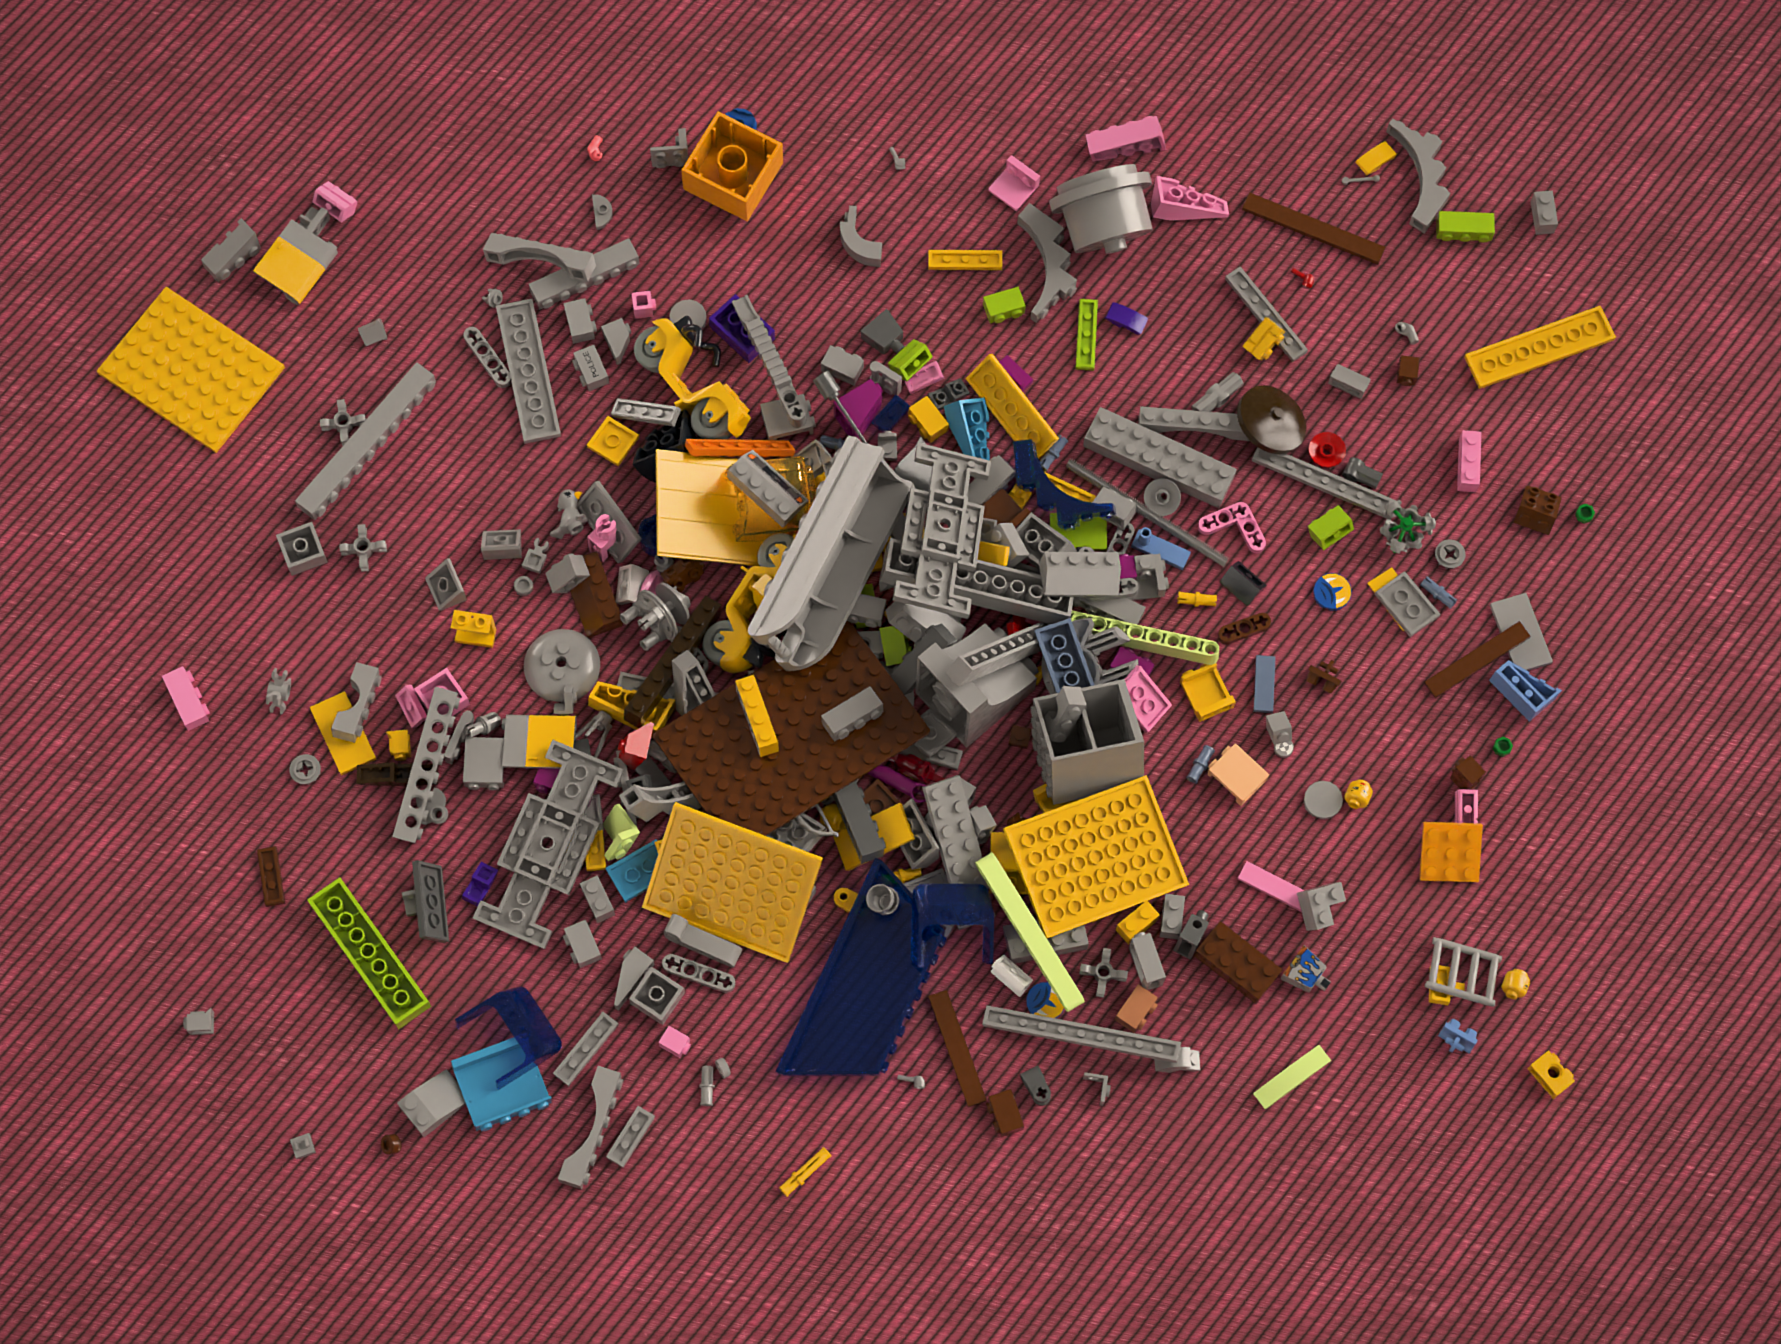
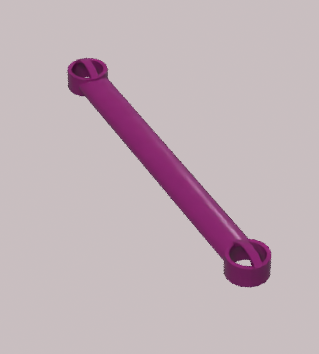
M883 764L867 773L910 796L915 802L921 803L926 801V799L917 800L913 795V791L924 796V792L915 787L927 785L917 783Z

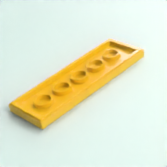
M989 354L965 378L980 398L985 397L989 410L1031 464L1036 463L1059 440L993 354Z

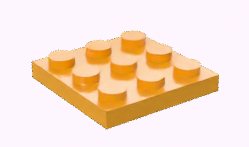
M1423 822L1419 879L1423 881L1479 882L1483 825L1481 823Z

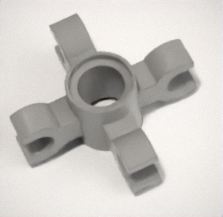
M345 399L337 400L338 413L335 414L334 419H320L322 431L337 429L340 433L342 446L349 440V432H351L353 426L360 427L366 420L365 414L350 417L347 413ZM343 420L348 421L345 425L339 424Z
M365 524L358 525V538L354 541V544H339L342 556L356 554L359 557L361 572L369 571L368 558L371 557L373 552H387V544L384 540L369 541ZM363 545L368 546L364 551L359 550Z
M275 668L271 674L274 682H269L266 704L272 702L270 706V712L272 713L275 706L280 708V714H283L286 709L283 701H288L291 687V678L285 681L288 675L287 670H284L282 676H279L277 668Z
M1103 948L1101 963L1096 967L1081 964L1079 972L1080 975L1095 977V980L1098 982L1096 996L1103 998L1107 982L1111 979L1126 982L1128 971L1114 970L1111 964H1109L1111 949ZM1100 969H1106L1109 975L1103 977L1098 973V971Z

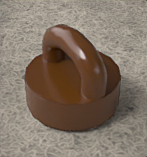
M396 1134L384 1135L382 1137L381 1148L385 1154L390 1155L400 1152L402 1145L400 1138Z

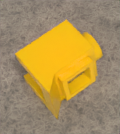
M408 730L387 731L386 734L390 738V754L394 756L395 760L403 761L411 757Z

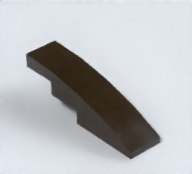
M391 762L357 765L356 784L407 786L413 763L396 764ZM433 764L421 765V767L425 771H430L433 768ZM419 779L416 786L428 785L425 779Z

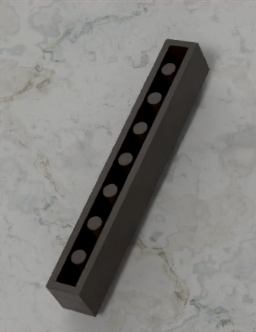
M707 596L702 599L625 707L624 720L637 728L644 725L674 682L672 660L686 650H689L692 655L702 643L706 631L719 619L722 604Z

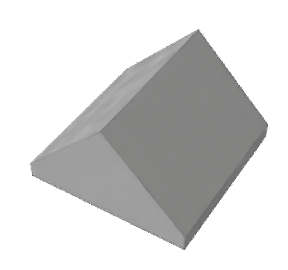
M521 529L483 531L481 543L483 559L522 558Z
M447 558L425 577L439 611L467 600L450 558Z

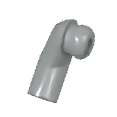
M1398 322L1395 325V330L1399 334L1407 336L1411 345L1419 342L1412 325L1405 322Z

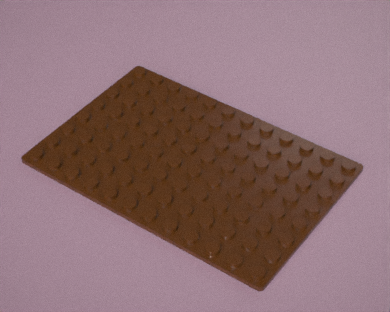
M846 621L833 648L826 656L812 666L796 671H785L774 659L761 667V669L759 668L748 675H754L778 740L779 752L760 757L737 694L736 683L654 732L653 739L706 814L767 836L928 736L930 728L853 625ZM871 687L883 703L881 716L877 719L869 720L862 728L854 729L844 739H838L834 742L822 725L821 715L866 688Z

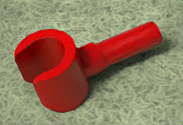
M1292 268V273L1304 279L1302 282L1303 286L1307 288L1313 286L1314 277L1312 274L1305 275Z

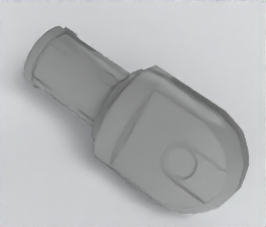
M495 712L479 716L474 724L463 729V733L467 736V739H471L480 733L487 735L500 725L501 717Z

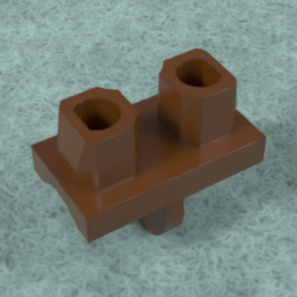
M1330 660L1329 664L1321 661L1319 666L1326 669L1325 672L1312 665L1308 669L1310 672L1306 681L1316 685L1321 676L1327 680L1322 689L1329 693H1332L1337 685L1340 686L1342 682L1328 674L1329 671L1337 674L1339 670L1333 667V660Z

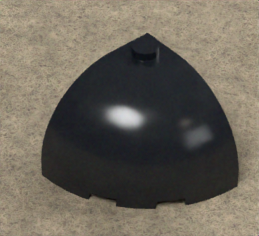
M684 409L680 412L675 426L663 425L658 430L655 428L645 438L647 441L642 448H638L632 465L643 477L656 483V449L689 453L684 446L686 439L701 438L694 432L691 426V415L688 411Z

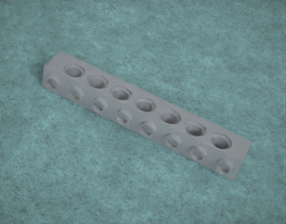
M435 686L393 838L415 844L416 840H421L423 829H420L421 822H426L429 810H425L427 802L431 803L434 792L431 791L433 783H437L439 773L436 772L437 766L442 765L445 755L441 753L442 748L448 745L450 735L446 734L448 727H453L455 717L452 716L454 709H458L461 699L457 697V692ZM441 704L449 707V711L445 715H441L437 711ZM435 723L443 725L444 729L441 733L433 732L432 726ZM434 741L438 744L437 751L430 752L427 750L429 742ZM425 760L433 763V768L430 771H425L421 767ZM419 779H425L428 783L424 790L416 787ZM414 798L422 800V806L418 809L411 806V801ZM410 816L417 819V824L412 828L408 827L405 823L406 819Z

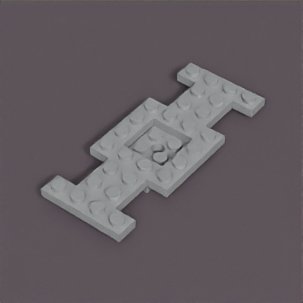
M918 443L914 462L932 466L929 490L927 492L915 488L910 489L900 548L901 554L918 558L914 584L896 581L893 601L968 619L972 599L953 594L956 570L961 568L974 572L976 569L985 506L968 502L969 479L972 476L987 480L991 461ZM940 523H946L949 528L942 527Z
M552 740L545 758L562 765L549 796L546 800L528 793L497 862L498 866L514 872L499 907L480 900L473 919L542 949L546 948L553 931L535 923L550 889H555L567 895L570 894L600 827L599 822L583 816L598 781L617 788L624 773L622 768L555 740ZM545 838L553 840V845L550 848L543 847L542 843Z

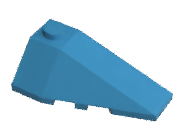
M985 397L959 400L945 405L944 410L947 422L963 454L990 460L989 449L987 448L989 432H987L986 422H989V413Z

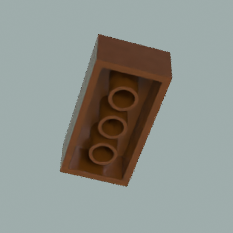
M1221 921L1194 954L1198 960L1255 1004L1259 1002L1283 970Z

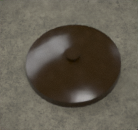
M1262 385L1249 389L1241 397L1237 406L1238 422L1246 437L1255 446L1268 453L1281 455L1294 451L1303 442L1306 435L1305 417L1298 404L1288 394L1275 387Z

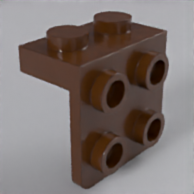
M1527 485L1513 523L1549 535L1557 518L1562 498L1554 493Z
M1004 489L999 490L982 505L985 506L983 518L997 520V525L999 523H1013L1014 527H1016L1031 513L1027 507L1022 510Z

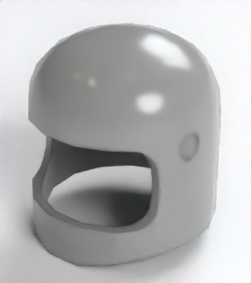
M877 884L869 889L866 895V902L871 910L882 915H889L898 908L899 896L894 889L884 884Z

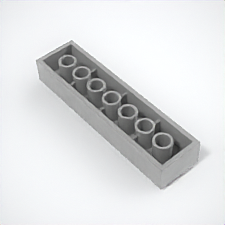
M1102 407L1099 408L1083 443V447L1155 480L1160 478L1171 480L1181 492L1216 508H1220L1237 471L1234 467Z

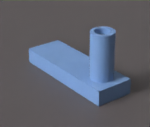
M1147 527L1138 530L1131 545V548L1145 554H1160L1161 560L1181 570L1184 569L1191 554L1190 551L1152 535L1151 530Z

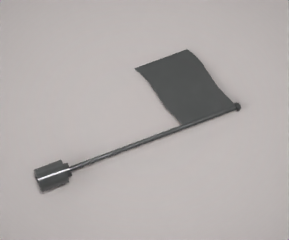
M826 371L816 377L813 382L824 399L835 400L861 441L868 444L837 398L840 395L838 392L841 389L830 372ZM920 436L914 448L898 463L894 472L902 479L911 481L915 485V489L928 492L932 466L914 462L917 444H926Z

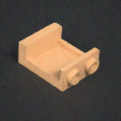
M1235 743L1232 747L1227 746L1221 753L1223 756L1219 760L1214 759L1210 763L1207 775L1215 777L1236 797V802L1242 806L1267 781L1269 774Z

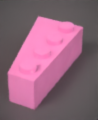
M1147 116L1139 121H1128L1124 125H1114L1105 130H1095L1090 134H1086L1092 161L1117 158L1118 154L1132 156L1136 151L1151 153V149L1160 148V151L1166 150L1163 132L1157 116Z

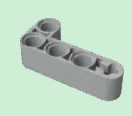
M677 914L671 915L664 930V936L668 940L729 967H735L742 952L741 947L688 924L685 918Z

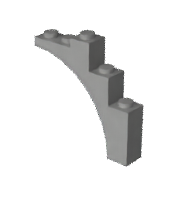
M1392 118L1386 132L1407 150L1415 164L1419 177V202L1409 225L1425 234L1450 196V192L1445 187L1437 185L1447 167L1441 161L1433 159L1440 150L1443 141L1437 135L1430 134L1429 132L1422 137L1419 132L1409 129L1401 121H1396Z
M1029 203L1018 215L1017 224L1036 243L1045 266V286L1039 301L1031 311L1030 318L1037 323L1040 318H1045L1049 312V307L1051 305L1055 306L1060 298L1065 301L1068 296L1072 297L1077 290V279L1065 271L1071 263V254L1059 246L1064 239V227Z
M684 782L657 788L641 787L634 784L619 795L626 809L646 822L662 811L671 815L675 802L685 806L688 805L695 810L701 808V805Z

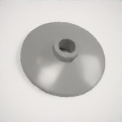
M1160 478L1148 484L1144 492V502L1155 514L1158 512L1159 516H1167L1175 512L1179 507L1181 493L1174 482ZM1165 493L1167 495V499H1163L1161 497V494Z

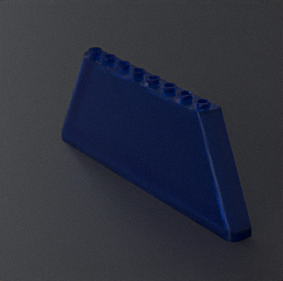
M875 858L780 1060L775 1071L779 1075L880 1076L881 1073L885 1074L890 1064L887 1061L890 1055H894L897 1050L898 1037L902 1038L906 1030L904 1024L907 1019H911L914 1013V1008H912L914 1002H918L921 998L923 991L920 989L923 983L927 984L931 973L929 970L931 965L935 966L939 958L937 952L940 947H944L947 941L945 930L889 867L878 858ZM884 884L898 893L899 905L893 913L882 915L868 907L866 895L872 886Z

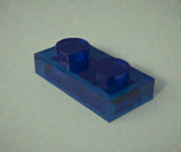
M895 395L872 420V424L882 432L890 431L909 411L910 405L898 395Z

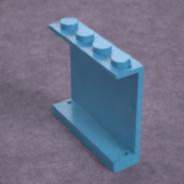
M527 1033L451 1061L452 1069L476 1131H487L492 1128V1125L499 1122L500 1124L508 1123L512 1117L518 1115L519 1117H524L536 1108L538 1110L545 1109L552 1101L530 1048Z

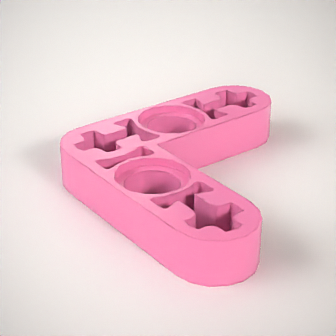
M1244 502L1235 503L1206 515L1199 520L1198 530L1203 535H1210L1237 524L1251 552L1258 554L1265 548V538L1249 506ZM1238 508L1245 510L1243 515L1241 513L1235 514ZM1225 514L1228 516L1229 521L1222 523L1218 517ZM1204 522H1206V524L1213 523L1210 525L1209 529H1207V527H1203ZM1252 524L1254 530L1247 532L1244 530V525ZM1254 535H1255V540H1256V542H1257V543L1261 542L1259 548H1258L1256 545L1253 546V544H1254V539H1253L1252 536H1254Z

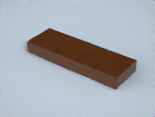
M277 847L257 849L265 906L286 904Z

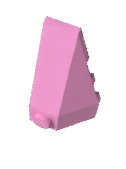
M1156 176L1151 201L1153 218L1188 220L1224 218L1229 216L1227 201L1208 193L1204 195L1198 193L1194 187L1189 186L1187 188L1179 185L1180 181Z

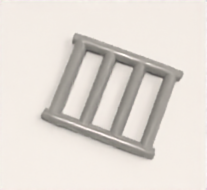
M1433 937L1432 944H1434L1429 980L1426 981L1424 987L1494 1007L1495 1000H1493L1498 963L1501 962L1502 956ZM1442 947L1453 950L1447 986L1436 983ZM1461 952L1472 955L1466 991L1455 988ZM1480 958L1491 961L1485 997L1474 994Z

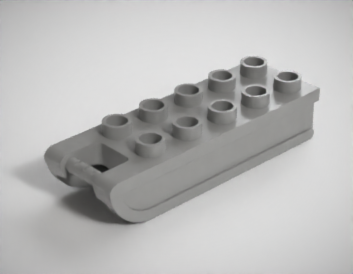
M848 435L842 448L835 452L833 465L825 481L820 482L818 485L816 498L810 510L800 519L799 531L791 546L784 550L781 559L782 563L774 579L767 583L764 590V598L748 627L749 635L758 644H767L776 653L775 660L785 671H796L812 666L826 656L833 648L908 502L910 489L915 488L911 481L899 477L882 458L885 451L881 446L862 443L857 437ZM787 629V633L781 642L775 635Z

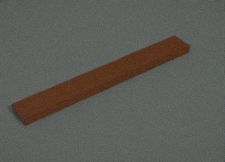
M1250 192L1242 208L1245 212L1377 265L1386 248Z

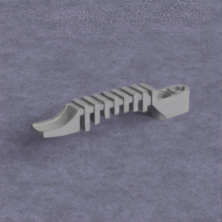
M748 295L733 300L734 309L745 331H747L749 340L751 339L753 346L755 345L756 352H759V357L763 360V365L767 369L768 376L771 377V383L775 386L782 409L790 424L795 428L803 427L806 424L805 408L793 387L790 375L788 376V371L784 367L782 359L780 360L778 351L776 352L775 345L772 344L771 337L768 336L767 329L764 328L763 321L760 320V316L756 313ZM787 400H794L791 403L786 402Z

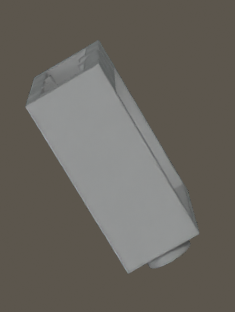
M1145 932L1135 934L1134 938L1131 939L1129 950L1142 987L1146 990H1151L1163 986L1166 976L1151 933L1145 934Z

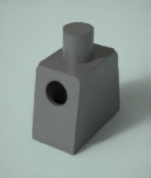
M885 309L861 330V339L882 354H886L891 349L898 354L905 347L900 342L903 339V330L888 309Z
M1198 910L1196 915L1191 914L1173 950L1174 952L1191 960L1209 925V922L1206 921L1209 915L1205 911Z

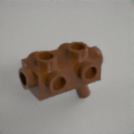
M681 559L660 573L663 579L661 583H666L672 588L676 586L677 591L682 592L687 584L697 582L701 578V575L704 574L702 568L705 565L701 560Z

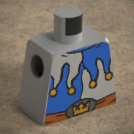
M1305 945L1302 946L1280 978L1306 992H1310L1314 985L1325 992L1331 981L1322 976L1327 968L1326 965Z

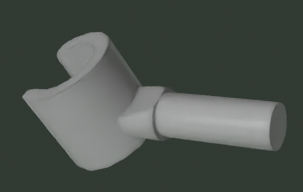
M890 147L889 150L894 159L895 169H905V158L899 159L894 148Z
M898 1075L897 1077L898 1080L914 1082V1088L916 1089L925 1088V1080L921 1076L908 1077Z

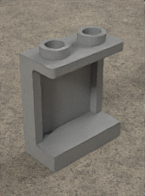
M804 394L798 395L806 411V424L801 428H795L790 424L782 409L780 400L760 404L768 440H777L780 437L809 431L810 435L813 434V427H816L814 416L810 417L811 405L809 400H805ZM787 400L786 402L791 403L794 400Z
M465 737L463 772L465 787H468L470 790H479V787L487 788L488 790L504 788V767H502L504 738L472 737L467 739Z

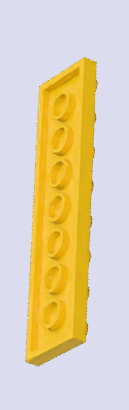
M1600 305L1467 353L1464 358L1479 389L1614 341L1616 336Z

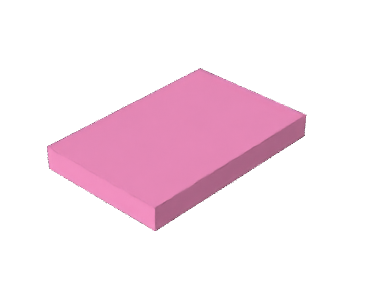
M1136 665L1125 678V682L1139 726L1144 732L1148 733L1172 704L1143 668Z

